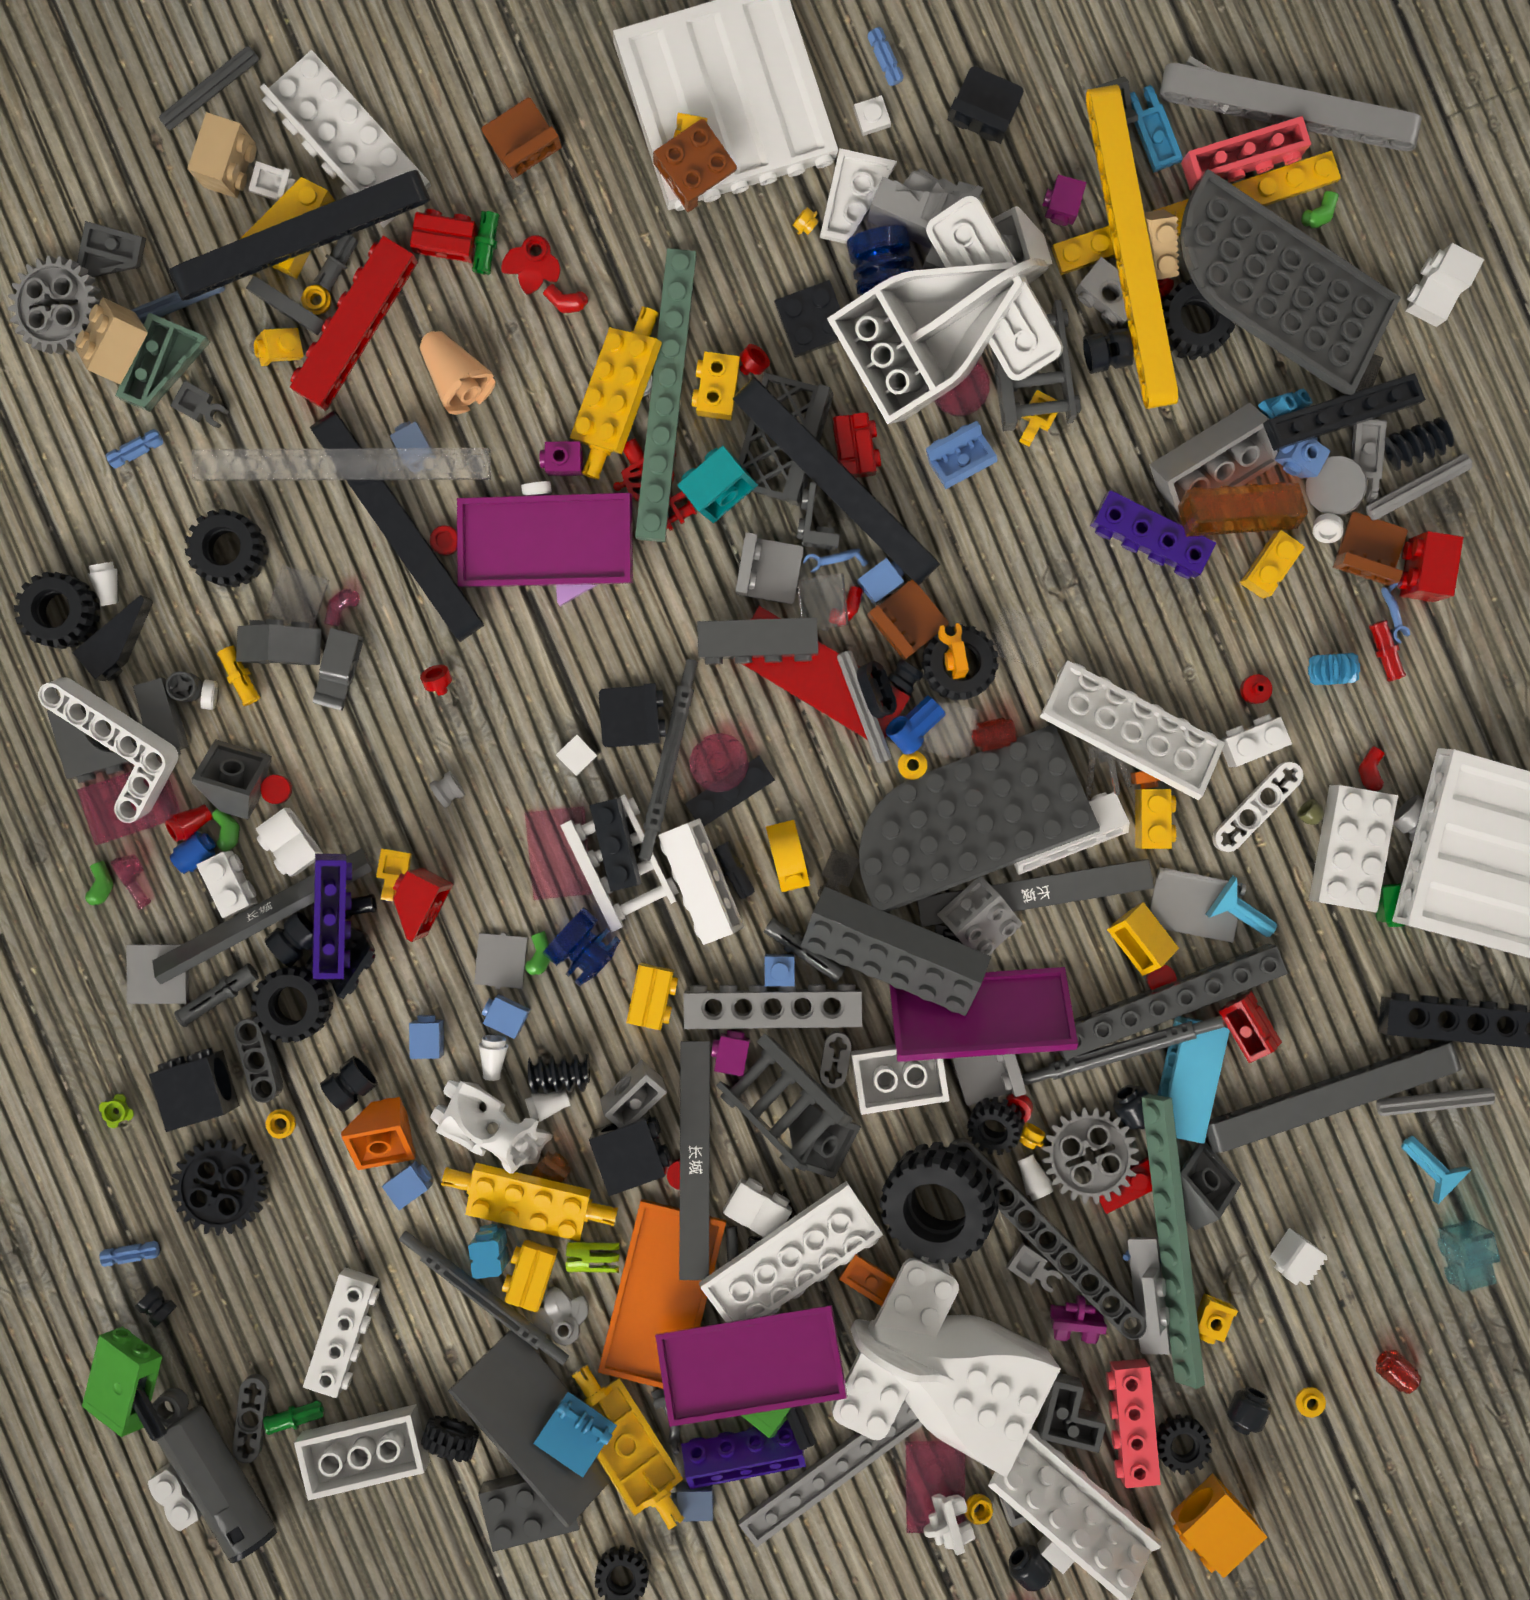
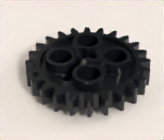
M223 1137L217 1139L215 1145L211 1139L205 1141L204 1147L198 1143L193 1146L194 1153L187 1151L183 1154L187 1161L180 1160L177 1162L176 1165L182 1171H176L172 1174L173 1178L179 1180V1182L170 1186V1189L178 1191V1194L172 1198V1201H181L182 1204L177 1208L176 1212L186 1211L187 1215L183 1221L187 1222L193 1218L195 1220L193 1229L203 1224L204 1234H208L213 1227H215L217 1236L223 1233L224 1227L229 1234L235 1231L236 1226L239 1229H243L247 1226L245 1219L252 1222L256 1219L253 1212L259 1213L263 1210V1206L258 1202L265 1201L268 1198L266 1194L261 1192V1190L269 1187V1183L261 1182V1179L268 1172H259L258 1170L264 1163L263 1160L254 1162L252 1159L256 1151L247 1155L245 1153L247 1144L245 1143L239 1148H235V1139L230 1140L227 1145H225ZM205 1161L214 1165V1175H210L205 1171ZM233 1169L243 1173V1182L235 1181L232 1175ZM195 1178H198L199 1180L206 1183H197L195 1181ZM218 1181H221V1187L225 1188L222 1192L219 1191V1186L215 1184ZM237 1189L244 1190V1191H245V1195H242L240 1192H238V1191H236V1190H237ZM197 1190L205 1192L207 1203H202L197 1199ZM225 1198H230L235 1202V1211H231L225 1206Z

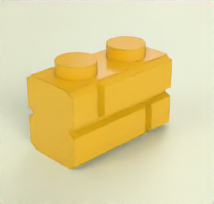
M1280 530L1272 534L1239 583L1262 599L1272 596L1278 587L1277 583L1283 580L1305 546L1284 531Z
M639 963L626 1023L661 1030L663 1023L669 1024L672 1007L667 1006L669 994L675 995L678 978L673 977L674 970Z
M524 1240L522 1247L516 1246L511 1259V1263L515 1264L513 1275H506L502 1287V1292L507 1293L504 1301L517 1307L538 1312L558 1250L530 1240Z

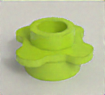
M116 1094L111 1101H103L99 1105V1111L110 1128H116L120 1122L124 1120L129 1121L134 1117V1111L128 1107L126 1103L127 1098L124 1094ZM115 1108L119 1109L118 1114L114 1112Z

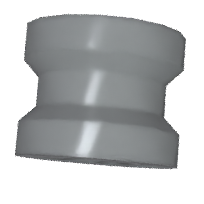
M450 771L445 773L440 781H433L429 784L432 792L444 808L450 806L455 798H462L466 795L462 786Z

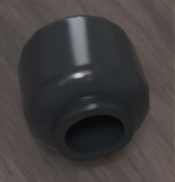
M1127 1085L1121 1088L1115 1096L1114 1110L1118 1117L1121 1118L1123 1124L1129 1126V1129H1145L1141 1097L1149 1093L1142 1086Z
M1251 1387L1236 1391L1227 1411L1229 1420L1234 1423L1232 1427L1244 1435H1249L1250 1432H1261L1271 1412V1405L1267 1401L1268 1397Z
M1034 1545L1017 1547L1011 1553L1009 1558L1010 1576L1027 1591L1034 1592L1040 1590L1050 1583L1053 1565L1041 1555L1039 1549Z

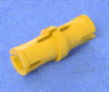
M232 645L217 652V656L220 658L228 674L227 680L229 684L233 683L242 701V705L248 706L260 700L261 697L258 695L249 677L251 674L249 669L244 668L242 662H236L235 646Z

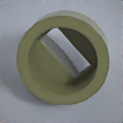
M1310 799L1300 807L1297 816L1304 823L1315 825L1322 821L1324 810L1315 799Z

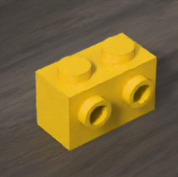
M704 351L703 360H698L696 377L701 378L700 387L693 390L692 407H697V416L732 421L735 403L732 398L736 395L740 356Z
M1135 789V848L1172 849V842L1176 841V826L1172 825V813L1176 811V797L1171 795V789Z

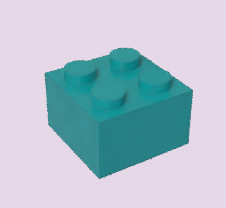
M724 446L711 450L705 456V461L697 468L689 469L682 476V481L677 484L698 512L713 524L758 486L741 463Z

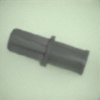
M352 235L339 239L331 254H326L327 260L314 281L331 291L342 270L347 269L345 264L357 246L358 240Z

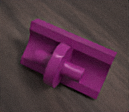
M1077 1295L1075 1303L1065 1302V1306H1050V1318L1055 1340L1067 1341L1070 1339L1071 1331L1081 1332V1341L1096 1344L1100 1334L1106 1335L1107 1325L1104 1322V1316L1093 1305L1085 1304V1297L1083 1295Z

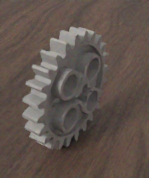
M47 256L45 262L37 258L36 267L29 264L26 265L27 275L18 273L21 283H12L17 292L16 294L8 295L10 299L15 301V305L9 306L8 310L15 312L16 315L10 319V322L19 325L15 329V333L23 335L22 341L32 344L31 347L34 349L42 350L49 354H52L54 351L61 355L64 354V349L74 352V343H76L78 334L82 330L85 331L90 322L89 314L95 304L99 305L101 301L95 298V295L101 289L92 285L96 279L87 274L88 269L71 259L68 260L62 256H58L57 259ZM70 284V289L66 293V288ZM41 288H43L42 293L39 296V291ZM77 302H78L77 305L69 306V305L72 304V303H77ZM34 305H43V306H38V307L32 308ZM72 314V319L68 323V317ZM45 317L44 323L41 326V320Z
M1084 1107L1079 1117L1072 1110L1070 1111V1121L1061 1116L1060 1121L1063 1126L1060 1128L1052 1125L1051 1128L1056 1133L1055 1136H1045L1051 1142V1146L1042 1147V1150L1050 1153V1157L1042 1160L1043 1163L1051 1164V1168L1045 1173L1055 1174L1056 1176L1051 1184L1057 1185L1061 1183L1063 1185L1060 1190L1061 1194L1066 1193L1068 1190L1072 1191V1201L1076 1199L1078 1194L1082 1195L1083 1204L1087 1203L1089 1196L1093 1198L1095 1204H1099V1196L1101 1195L1108 1202L1111 1201V1191L1118 1196L1122 1195L1118 1186L1120 1184L1126 1187L1130 1186L1125 1179L1126 1176H1136L1130 1170V1165L1139 1164L1138 1161L1131 1159V1155L1139 1152V1149L1130 1148L1129 1144L1136 1140V1138H1126L1125 1133L1129 1130V1126L1120 1129L1118 1127L1121 1120L1120 1117L1111 1122L1109 1120L1110 1112L1107 1111L1103 1117H1100L1098 1108H1094L1092 1115H1088ZM1094 1128H1101L1106 1133V1141L1102 1145H1096L1090 1139V1133ZM1066 1139H1074L1079 1144V1151L1076 1155L1068 1156L1064 1153L1062 1145ZM1111 1144L1115 1145L1114 1150L1096 1156L1094 1164H1091L1090 1161H1084L1071 1167H1066L1065 1165L1066 1162L1085 1155L1087 1147L1091 1151H1096ZM1106 1156H1113L1118 1162V1168L1113 1173H1107L1102 1168V1160ZM1081 1166L1086 1167L1091 1175L1090 1180L1085 1184H1079L1074 1178L1075 1170Z

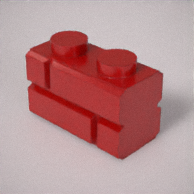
M425 209L424 213H415L410 247L415 254L472 263L475 253L474 238L478 235V227L475 221H471L472 218L467 215L454 214V217L451 218L442 216L440 211Z
M867 412L833 417L832 424L838 461L855 478L876 475V467H881L879 449H873L872 438L877 437L875 420H869Z
M1252 991L1229 1001L1218 1011L1248 1063L1271 1054L1282 1043L1260 1005H1257L1258 1001Z

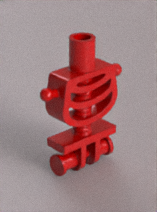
M636 438L626 442L623 450L631 465L621 471L624 481L615 482L613 489L620 491L626 487L628 493L632 494V499L639 501L640 494H637L634 490H640L641 482L631 483L630 481L642 478L644 452ZM674 471L672 476V484L675 479ZM682 491L670 497L669 508L671 507L675 514L668 518L667 529L669 531L674 529L671 523L679 520L683 524L685 523V518L692 514H697L690 500L687 501V504L677 509L675 504L687 498Z

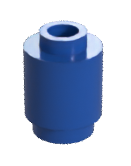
M196 831L186 841L173 849L174 852L169 857L173 865L181 873L193 872L198 868L197 864L215 855L213 848L216 847V844L207 833L201 834Z

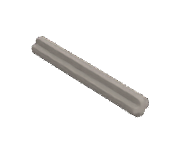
M1461 454L1366 506V513L1372 520H1377L1472 469L1473 461L1467 454Z
M851 650L842 652L837 655V659L877 763L888 761L891 759V754L878 719L870 713L857 680L858 666Z
M1479 1088L1377 1100L1376 1107L1379 1115L1389 1116L1491 1105L1495 1103V1093L1491 1088Z

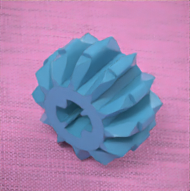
M1354 653L1314 655L1309 658L1308 675H1310V683L1314 685L1355 683L1359 680L1360 663L1358 655Z

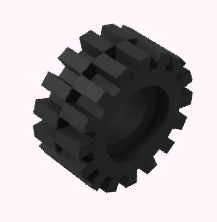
M993 1097L992 1102H990L989 1098H984L982 1103L979 1101L975 1108H973L967 1124L968 1137H972L971 1142L973 1145L980 1144L978 1149L982 1152L984 1148H988L987 1154L993 1155L994 1150H997V1155H1003L1004 1149L1009 1153L1018 1144L1023 1130L1024 1119H1021V1111L1015 1112L1017 1106L1014 1103L1010 1107L1007 1105V1099H1003L1002 1103L998 1102V1097ZM985 1121H999L1006 1127V1131L995 1132L985 1125Z
M1179 1414L1175 1415L1176 1419L1174 1420L1168 1417L1166 1418L1168 1423L1164 1425L1161 1422L1159 1425L1160 1432L1156 1431L1160 1459L1171 1471L1175 1473L1178 1470L1181 1475H1185L1187 1470L1190 1474L1195 1473L1194 1468L1197 1466L1201 1470L1204 1468L1202 1462L1208 1463L1210 1459L1207 1454L1212 1453V1447L1209 1445L1211 1440L1207 1432L1191 1416L1185 1415V1418H1182ZM1181 1434L1191 1436L1194 1441L1192 1450L1184 1455L1177 1454L1172 1449L1173 1440Z
M439 1415L432 1416L428 1419L421 1445H423L425 1450H429V1453L432 1455L438 1454L437 1457L439 1458L446 1457L449 1461L455 1459L457 1462H462V1460L467 1462L472 1459L479 1438V1432L472 1425L467 1426L466 1422H459L456 1418L449 1419L448 1416H443V1418Z
M620 1545L619 1550L612 1547L609 1553L605 1552L602 1555L595 1573V1588H599L598 1595L600 1598L604 1595L605 1600H638L639 1596L642 1597L648 1584L649 1569H647V1560L642 1559L643 1554L640 1551L636 1554L634 1553L635 1548L630 1546L628 1551L625 1550V1545ZM618 1566L629 1568L633 1573L632 1582L626 1586L616 1585L611 1579L612 1570Z

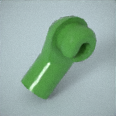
M1325 191L1320 207L1313 209V211L1306 210L1303 212L1301 217L1302 224L1311 228H1318L1329 223L1333 218L1339 194L1333 191Z
M216 809L212 813V817L221 826L217 846L224 852L230 851L238 843L240 826L230 814Z
M104 861L90 866L95 878V882L85 895V899L90 905H99L105 902L113 889V881Z
M545 931L531 936L536 952L525 965L526 971L530 975H540L545 972L553 957Z

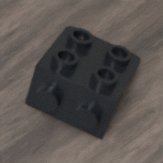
M973 66L969 69L960 92L953 101L947 120L961 129H968L986 140L1001 144L1022 98L1023 88L979 67Z
M656 683L644 684V686L606 688L599 691L602 744L605 747L662 744L661 737H666L665 719H660L659 708L664 707L663 689L658 690Z
M351 925L350 939H345L344 949L350 950V968H344V979H324L332 984L336 996L344 999L347 994L354 992L359 983V975L363 969L367 970L372 965L376 956L374 953L375 948L367 933ZM313 954L305 964L306 970L312 972Z

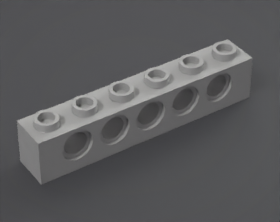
M809 984L808 989H796V985L779 986V990H767L765 985H749V990H737V985H720V990H708L707 985L690 986V991H684V1029L862 1027L861 989H855V984H837L838 989H826L825 984ZM775 998L781 1002V1009L777 1013H769L765 1010L764 1004L768 999ZM799 998H806L811 1003L810 1009L805 1013H799L794 1009V1003ZM828 998H836L840 1001V1007L834 1013H829L823 1008L824 1002ZM710 999H717L722 1004V1010L717 1014H711L706 1010V1002ZM739 999H747L751 1002L752 1008L748 1013L741 1014L735 1009V1003Z

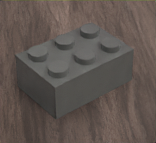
M519 1473L485 1481L478 1493L493 1552L580 1530L583 1518L582 1513L570 1526L565 1527Z

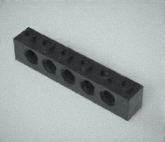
M1392 992L1391 997H1381L1378 1032L1392 1036L1530 1048V1033L1527 1032L1530 1010H1527L1528 1005L1509 1003L1508 1008H1499L1498 1002L1481 1000L1479 1001V1006L1468 1005L1469 1000L1450 998V1003L1439 1002V997L1421 995L1420 1000L1410 999V994ZM1416 1008L1418 1010V1018L1415 1022L1411 1023L1409 1021V1013L1412 1009ZM1446 1011L1448 1019L1445 1024L1440 1026L1438 1017L1441 1012ZM1475 1014L1477 1022L1475 1026L1469 1028L1468 1018ZM1504 1016L1506 1025L1499 1031L1497 1022Z

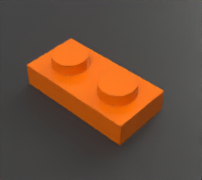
M858 1254L854 1255V1258L846 1264L839 1275L840 1281L881 1307L896 1279Z

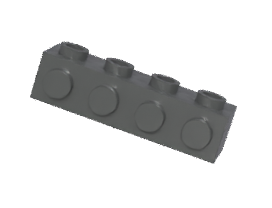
M817 617L697 621L699 660L705 659L706 665L723 664V659L734 658L735 664L753 663L752 658H764L765 663L782 662V657H794L795 662L812 661V656H818Z

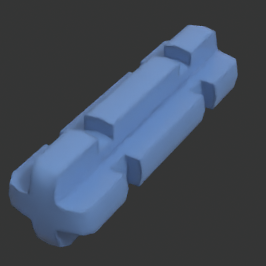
M877 27L868 32V40L871 47H874L873 51L882 71L886 72L885 78L888 85L894 86L903 81V73L900 67H897L898 62L889 42L885 41L886 35L883 29Z
M152 429L144 433L145 437L139 436L119 446L120 450L114 449L106 454L108 463L113 468H118L124 465L126 460L130 462L149 452V448L153 447L155 449L164 443L160 433L156 429Z
M157 1241L145 1242L143 1245L140 1243L118 1247V1249H105L100 1252L99 1258L101 1265L107 1267L116 1263L124 1264L141 1261L144 1258L146 1260L156 1258L160 1254V1249Z

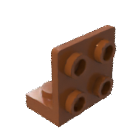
M530 97L481 128L482 133L512 179L562 148L558 134L552 126L549 127Z
M700 119L653 151V164L687 212L698 206V197L737 170V165L704 119Z
M1352 512L1333 568L1387 586L1400 582L1403 570L1397 569L1396 566L1408 530L1379 519L1372 520L1369 516L1358 512Z
M912 579L867 614L868 618L904 661L938 633L940 626L944 625V627H947L949 624L926 593Z

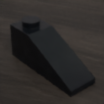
M142 595L137 597L72 652L95 680L112 681L122 673L123 670L121 668L128 662L152 607L153 601L150 598Z

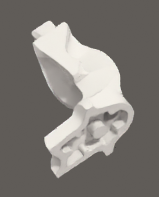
M449 1080L443 1090L444 1095L451 1098L448 1107L438 1105L430 1116L438 1125L437 1133L461 1144L480 1156H484L485 1149H487L501 1160L503 1168L510 1174H513L521 1165L537 1163L542 1148L553 1137L551 1133L537 1128L539 1121L536 1119L525 1118L521 1123L510 1120L506 1113L503 1112L505 1104L487 1093L477 1083ZM482 1101L486 1104V1111L484 1112L479 1109ZM493 1122L498 1124L497 1132L489 1134L487 1131L488 1124Z

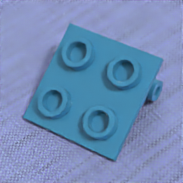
M567 1392L533 1444L583 1478L603 1446L607 1445L611 1439L612 1432L617 1425L570 1392Z

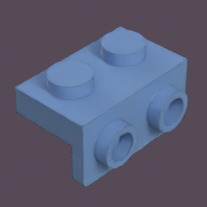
M978 421L960 427L953 434L934 441L926 448L929 464L945 489L997 462V455L983 436L981 425Z

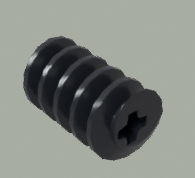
M1438 417L1433 422H1424L1422 426L1417 424L1411 427V429L1406 428L1401 430L1400 433L1394 432L1390 434L1389 437L1385 438V453L1394 470L1398 471L1401 469V461H1403L1406 467L1412 466V457H1414L1417 463L1423 462V453H1425L1428 459L1435 457V449L1441 456L1446 454V445L1453 447L1454 438L1448 422L1444 418Z
M574 1054L571 1063H568L566 1056L562 1055L559 1064H556L553 1055L550 1056L548 1064H544L542 1056H538L536 1065H533L529 1057L528 1082L532 1093L537 1094L540 1086H542L545 1094L550 1093L552 1085L557 1093H561L564 1084L568 1092H573L576 1084L579 1090L584 1092L587 1084L590 1083L589 1054H585L584 1061L581 1063L577 1054Z

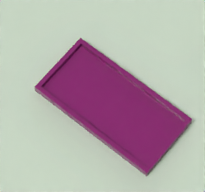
M604 493L457 498L458 587L633 584L632 494Z
M1065 967L986 972L966 1016L951 1012L943 1006L923 1000L917 995L903 989H897L889 984L897 1062L1077 1050L1078 1040Z
M832 1305L655 1335L669 1427L847 1399L848 1397Z

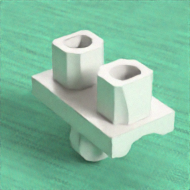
M940 1493L931 1496L936 1513L928 1515L930 1523L923 1528L924 1535L928 1538H934L936 1545L944 1544L946 1549H953L957 1556L965 1553L963 1545L974 1540L975 1535L970 1523L964 1521L958 1524L956 1516L967 1512L964 1497L958 1494L945 1497Z

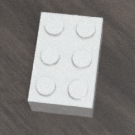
M895 1044L851 1051L861 1115L950 1101L943 1059L897 1062Z

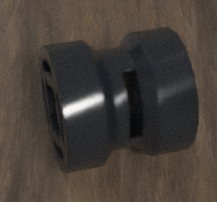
M156 1285L134 1308L140 1313L149 1315V1322L156 1328L177 1305L172 1300L165 1301L163 1291Z

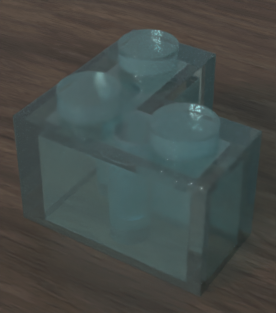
M1474 1220L1438 1228L1440 1238L1437 1239L1441 1254L1446 1258L1447 1266L1444 1267V1271L1449 1284H1452L1461 1292L1497 1284L1492 1264L1501 1262L1494 1232Z

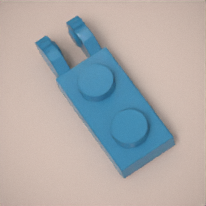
M1149 85L1143 89L1144 98L1149 109L1142 110L1139 99L1134 91L1130 93L1132 109L1138 114V121L1134 123L1154 173L1181 163L1183 156L1163 104L1159 103L1154 88Z

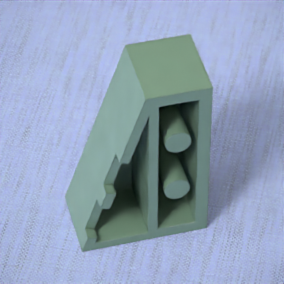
M148 313L144 323L148 334L115 395L121 401L148 412L154 408L210 343L206 336L152 313Z

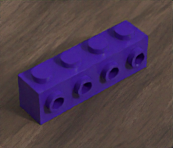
M1111 490L1105 494L1090 524L1091 527L1096 529L1095 533L1100 537L1111 540L1113 537L1122 542L1121 546L1134 553H1137L1139 550L1149 555L1147 558L1149 561L1160 566L1167 564L1175 568L1174 573L1186 579H1190L1191 576L1195 578L1201 575L1216 545V542Z
M315 854L313 979H344V968H350V950L344 949L345 939H350L351 921H345V910H351V892H346V880H352V862H347L346 854Z
M788 1420L783 1423L772 1438H768L753 1426L743 1432H723L717 1437L708 1439L697 1437L681 1444L685 1478L690 1489L806 1467L804 1450L799 1448Z

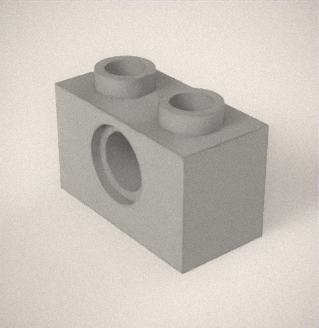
M1101 257L1078 285L1075 293L1079 295L1078 299L1082 304L1089 308L1093 306L1102 313L1101 318L1111 326L1117 325L1121 328L1127 321L1118 269ZM1105 289L1112 290L1115 293L1116 300H1106L1103 297L1102 291Z
M641 1059L600 1099L603 1114L618 1128L639 1120L667 1093L662 1076Z

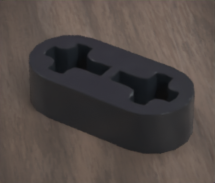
M876 661L860 666L857 670V680L870 713L876 718H883L893 714L897 708V702L884 667Z

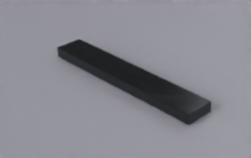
M1414 373L1357 391L1352 395L1347 394L1269 419L1263 423V426L1275 451L1421 404L1426 399Z

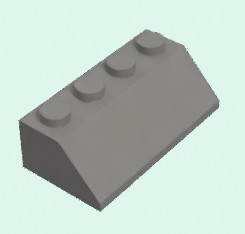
M1251 403L1246 404L1149 464L1156 487L1180 524L1278 464L1275 461L1278 451L1273 450L1263 423L1269 420V418Z

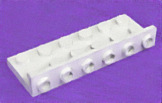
M312 50L269 88L265 84L260 86L265 95L262 101L274 114L279 111L285 117L281 121L293 136L297 133L304 139L301 143L302 146L313 158L318 154L324 161L321 167L333 180L338 177L344 185L341 189L347 196L413 170L419 171L426 190L431 186L428 179ZM395 217L380 222L379 224L384 228Z
M1067 660L1057 674V681L1040 718L1197 800L1203 797L1225 742L1217 739L1210 732L1202 731L1192 726L1187 720L1177 718L1165 712L1159 705L1144 701L1134 692L1123 690L1112 684L1109 679L1099 677L1087 671L1084 666Z
M845 1181L699 1282V1285L725 1322L773 1315L780 1310L784 1303L790 1299L800 1297L810 1285L826 1279L836 1267L849 1263L855 1254L864 1248H870L875 1245L879 1238L883 1236V1233L848 1182Z
M1032 1428L1007 1478L994 1472L988 1484L995 1493L1119 1600H1131L1151 1552L1160 1549L1163 1542L1154 1535L1151 1529L1141 1524L1132 1516L1129 1510L1119 1505L1110 1497L1106 1490L1100 1488L1089 1479L1087 1474L1067 1460L1062 1452L1056 1450L1046 1440L1041 1439L1039 1433Z

